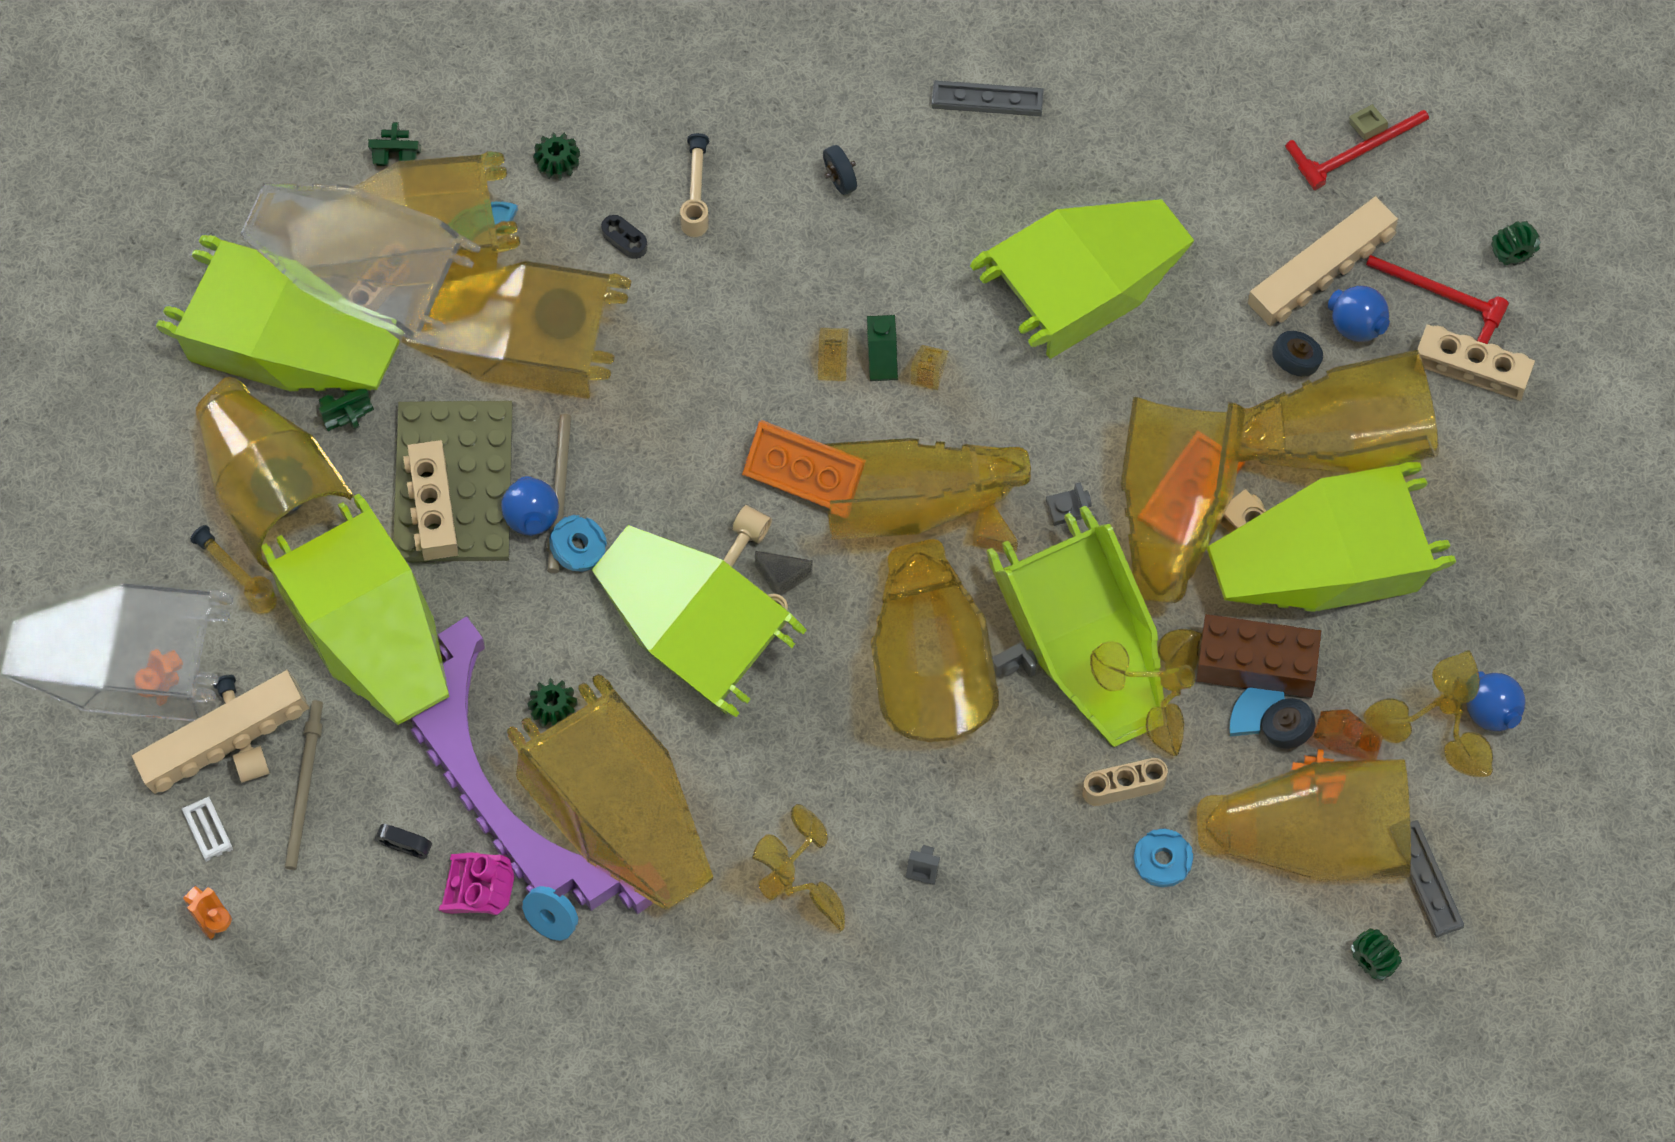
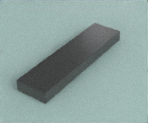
M934 80L932 109L1042 117L1044 88Z
M1418 820L1390 829L1391 838L1435 937L1437 938L1463 929L1464 923Z

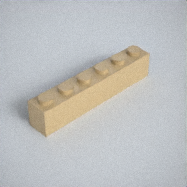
M1375 196L1253 288L1249 294V306L1270 327L1277 321L1279 323L1284 322L1291 315L1294 308L1298 305L1300 307L1305 306L1312 299L1315 292L1319 289L1321 291L1326 290L1333 283L1336 276L1340 273L1342 275L1347 274L1354 267L1357 260L1361 257L1363 259L1368 258L1381 242H1389L1396 234L1398 218Z
M286 670L131 756L145 785L154 794L164 792L170 789L177 781L194 776L199 772V769L206 765L221 761L226 754L235 749H242L248 746L255 738L272 733L276 730L277 726L284 722L299 718L304 711L310 708L297 681Z

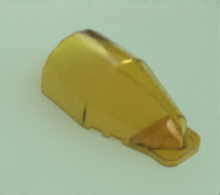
M1419 350L1334 367L1326 371V376L1312 383L1309 379L1301 383L1303 387L1289 394L1283 392L1254 407L1231 413L1225 423L1227 449L1231 458L1238 462L1256 459L1261 464L1349 474L1400 465L1405 462H1417L1436 458L1439 453L1438 430L1433 400Z
M233 377L224 378L198 403L196 416L200 422L215 499L257 563L266 571L271 572L261 546L267 533L281 517L296 506L313 498L334 495L351 500L354 495L313 435L253 396L240 380Z
M1133 397L1121 476V488L1125 492L1127 508H1124L1125 517L1129 518L1131 534H1128L1133 567L1132 574L1145 601L1177 603L1183 599L1187 591L1188 580L1193 577L1234 495L1246 409L1236 403L1228 402L1227 412H1211L1178 408Z
M913 438L825 443V445L866 460L854 499L830 501L828 516L831 540L918 535L1001 502L1014 487L1024 486L1031 481L1029 454L1027 450L1021 447L998 448L963 444L961 449L945 447V442L936 441L935 446L919 444V439Z
M928 539L896 547L888 555L889 573L882 596L883 605L881 613L877 616L875 636H872L871 639L880 711L890 728L908 739L925 742L955 740L981 728L991 720L999 706V689L988 624L985 615L979 610L972 596L966 591L960 578L948 562L944 546L939 540Z
M1380 759L1312 762L1226 795L1206 796L1200 800L1197 806L1199 847L1208 855H1230L1316 881L1409 878L1411 871V828L1405 760Z

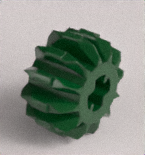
M552 132L551 138L542 135L541 143H535L534 163L537 165V170L540 173L546 172L548 179L557 174V177L561 180L562 173L565 172L571 176L573 173L572 168H578L580 149L576 147L574 138L567 139L565 132L560 137H557L554 132Z
M1516 221L1512 225H1507L1504 229H1499L1498 234L1492 237V251L1499 262H1502L1504 265H1516L1521 261L1525 262L1529 257H1533L1534 253L1540 249V236L1528 221L1521 223Z
M550 678L547 686L538 682V691L531 690L529 695L532 700L527 703L528 709L532 711L531 718L534 721L540 719V726L543 728L551 722L552 728L556 729L558 721L567 726V717H575L576 711L574 707L578 705L577 698L573 697L574 689L572 687L565 688L563 680L554 685L553 679ZM553 701L554 704L556 703V701L558 703L555 706H552V704L550 703L548 706V702Z
M1369 928L1367 931H1363L1350 946L1353 958L1359 963L1358 966H1361L1364 972L1369 973L1373 979L1383 981L1386 977H1390L1395 973V970L1402 963L1399 950L1395 948L1394 943L1388 939V936L1383 935L1378 929Z

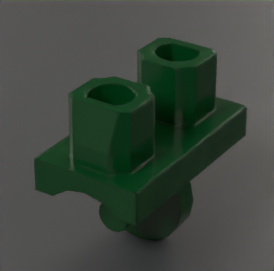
M392 122L391 130H381V138H391V140L368 139V148L372 152L374 166H389V153L398 152L400 167H415L417 153H421V144H419V141L399 140V138L409 139L410 135L409 130L399 129V122Z
M367 389L343 390L344 396L337 400L332 395H326L319 399L320 408L318 409L327 431L339 426L342 427L350 423L354 430L359 428L357 419L374 410Z

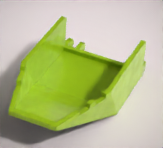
M1162 199L1056 209L991 249L981 252L970 263V267L973 271H976L986 266V271L980 276V280L984 284L1000 275L1004 278L1032 315V317L1020 324L1018 328L1020 333L1026 334L1040 326L1042 329L1028 339V343L1031 347H1036L1047 342L1046 355L1049 359H1052L1140 306L1153 288L1162 281L1169 269L1178 262L1194 243V239Z
M202 235L200 237L199 243L202 246L216 251L214 256L206 251L197 249L192 253L193 259L209 265L185 312L171 306L164 308L163 313L167 317L180 321L178 327L164 320H159L156 324V328L159 331L178 340L190 362L287 391H299V388H314L315 391H325V388H341V390L378 389L400 343L398 338L299 262L224 241L216 236Z
M1405 462L1395 466L1321 478L1209 545L1207 551L1224 600L1261 605L1262 603L1277 604L1279 608H1288L1289 606L1304 608V611L1315 612L1418 592L1434 572L1449 568L1456 563L1454 555L1433 559V553L1443 552L1451 545L1448 540H1439L1428 545L1409 492L1426 487L1428 484L1425 478H1417L1405 482L1404 476L1414 475L1422 470L1420 462Z
M358 493L353 498L361 514L354 518L348 506L342 502L338 504V507L346 522L292 551L282 535L276 537L280 549L285 553V555L277 559L267 543L261 545V548L280 595L331 676L338 681L341 680L351 688L352 692L364 697L371 703V706L399 725L450 696L434 617L411 568L367 501Z
M1083 506L1080 508V514L1088 530L1082 533L1074 516L1068 513L1064 518L1069 531L1073 535L1071 538L1020 561L1010 542H1003V551L1011 565L1004 568L997 552L993 548L988 549L986 553L990 568L994 573L1026 649L1030 648L1042 669L1110 745L1116 747L1166 723L1163 686H1161L1159 669L1161 665L1157 649L1158 634L1110 524L1099 525L1089 508Z
M630 525L623 530L592 569L637 643L723 713H729L734 717H737L740 713L737 711V708L732 704H728L724 699L732 691L739 700L748 704L751 699L735 687V685L776 636L790 648L794 647L793 639L780 631L786 622L798 633L804 634L807 631L790 612L724 560L705 551Z

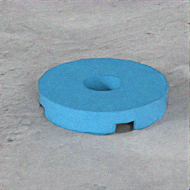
M571 515L560 520L553 528L549 537L550 550L554 558L563 567L572 571L584 572L593 569L605 554L606 537L602 528L594 520L579 517L580 515ZM572 538H580L584 542L585 548H576L572 543Z
M1157 829L1150 831L1139 840L1133 858L1135 869L1143 880L1150 885L1170 887L1182 882L1190 873L1193 853L1192 847L1188 841L1186 842L1182 838L1181 834L1169 829ZM1160 851H1165L1171 855L1172 860L1168 864H1160L1156 861L1155 855Z
M544 886L533 888L523 900L522 909L527 921L537 932L549 939L561 941L569 938L578 924V915L575 907L564 895L559 897L555 894L556 890Z

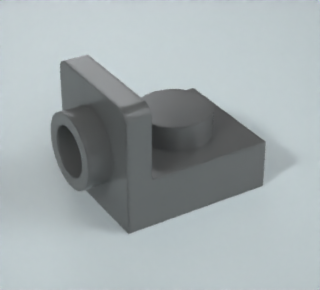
M1081 482L1075 483L1074 490L1046 496L1047 506L1054 526L1066 523L1064 517L1068 513H1071L1076 521L1081 520L1080 508L1083 506L1092 507L1088 490L1083 491Z
M1022 642L992 657L990 669L995 677L1002 674L1008 676L1018 670L1021 664L1028 676L1032 677L1035 675L1038 662L1030 648L1026 650Z

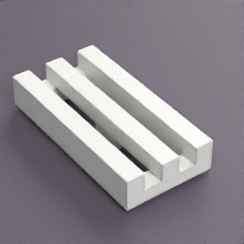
M209 797L182 808L206 862L211 860L213 856L218 857L222 855V852L233 850ZM207 806L224 844L218 846L201 809L202 807ZM193 811H196L212 845L210 850H207L191 816Z

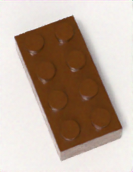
M1205 614L1196 682L1245 689L1249 687L1284 692L1287 695L1312 698L1316 683L1322 630Z

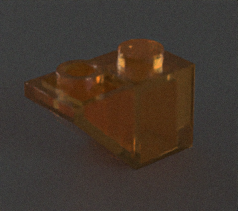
M1348 709L1321 711L1313 736L1331 751L1371 763H1376L1383 740L1382 735Z

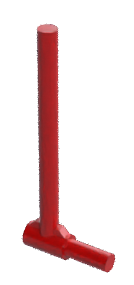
M1422 110L1322 164L1307 159L1294 140L1287 142L1285 148L1296 161L1299 171L1313 190H1317L1326 184L1327 173L1427 121L1429 116L1425 110Z
M1372 255L1369 256L1366 263L1367 266L1482 312L1485 324L1477 341L1485 344L1489 343L1495 328H1498L1509 305L1505 298L1499 296L1490 299L1487 303Z

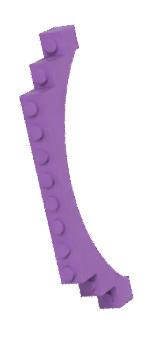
M467 616L438 634L441 657L446 661L443 663L450 697L412 717L413 728L410 730L419 744L424 742L429 748L427 754L435 766L440 764L445 770L443 776L452 789L457 787L462 793L459 798L468 811L473 809L478 815L476 822L485 834L490 832L495 840L492 843L497 852L503 856L507 855L510 859L516 878L519 880L523 877L528 884L526 891L529 893L533 888L539 886L550 887L556 890L554 893L561 897L572 890L578 903L581 906L586 903L591 911L619 893L618 895L627 909L633 907L637 914L667 895L666 884L649 862L644 866L618 865L593 860L570 852L530 829L502 802L482 772L472 747L468 726V694L471 676L478 653L485 649L483 638Z

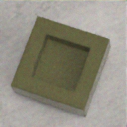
M1373 104L1349 116V124L1364 141L1388 129V121Z

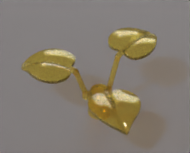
M1178 629L1163 635L1159 642L1158 654L1166 662V670L1161 672L1127 671L1130 660L1125 647L1114 641L1100 644L1092 651L1090 666L1095 680L1104 689L1109 691L1123 689L1125 686V676L1161 677L1162 686L1172 691L1161 701V707H1153L1148 712L1146 732L1153 744L1172 756H1178L1183 741L1184 718L1179 706L1174 703L1168 704V702L1175 696H1180L1182 689L1191 688L1195 683L1194 670L1198 661V650L1202 633L1194 630Z
M1470 650L1445 658L1435 666L1432 672L1433 682L1436 688L1443 693L1416 714L1409 716L1407 704L1394 698L1379 700L1365 711L1364 720L1376 735L1387 742L1400 743L1405 741L1412 733L1410 722L1417 720L1434 707L1439 706L1443 713L1455 715L1453 729L1455 740L1448 742L1444 747L1448 763L1458 772L1472 777H1486L1493 773V751L1486 738L1475 732H1465L1461 737L1459 735L1460 719L1463 714L1461 707L1465 702L1473 700L1480 688L1478 668Z
M796 804L791 809V819L796 829L806 837V840L791 857H788L786 846L776 836L767 834L759 840L752 859L765 864L772 870L771 873L759 881V888L769 900L776 899L784 892L790 896L794 892L809 889L810 898L815 906L841 932L845 926L844 906L838 894L829 885L820 881L816 885L814 883H807L792 887V883L795 881L793 862L811 842L817 847L822 848L828 841L827 831L822 821L802 804Z

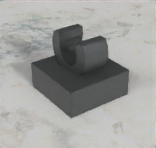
M923 845L921 852L911 850L906 878L935 885L940 857L933 856L934 847Z

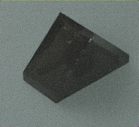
M755 551V568L775 594L782 596L812 577L813 560Z

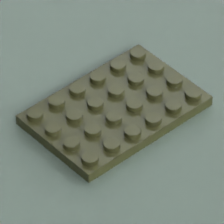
M512 401L398 402L394 544L406 562L509 561L510 527L503 518L501 504L506 490L511 486ZM442 440L459 556L424 561L422 550L416 551L414 534L419 533L418 524L413 525L410 509L416 507L415 498L409 499L407 482L412 481V475L405 471L403 456H409L407 445ZM424 472L420 476L423 478L430 477L433 473ZM427 498L424 503L430 504L437 499ZM434 523L429 525L427 528L430 530L437 529L440 525Z

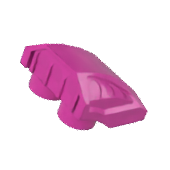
M473 852L451 854V866L443 902L439 906V911L450 914L490 913L498 915L509 905L515 877L509 858L503 855Z

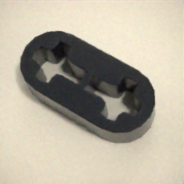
M609 215L604 218L601 229L605 240L631 259H638L646 254L648 248L647 239L641 231L619 215ZM619 225L620 233L616 230L609 232V226L616 227ZM629 240L633 243H637L639 241L640 248L634 246L631 249Z
M381 824L375 836V840L379 844L420 859L427 858L432 846V842L427 838L388 824Z

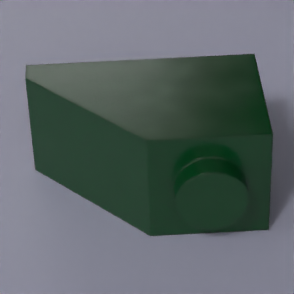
M895 315L867 316L870 381L898 380Z

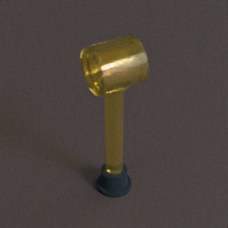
M202 525L196 529L190 541L193 544H198L202 549H207L244 586V594L250 609L254 613L261 615L274 610L277 604V597L271 581L262 576L251 578L215 542V537L210 533V528L207 525ZM258 593H267L263 598H254Z

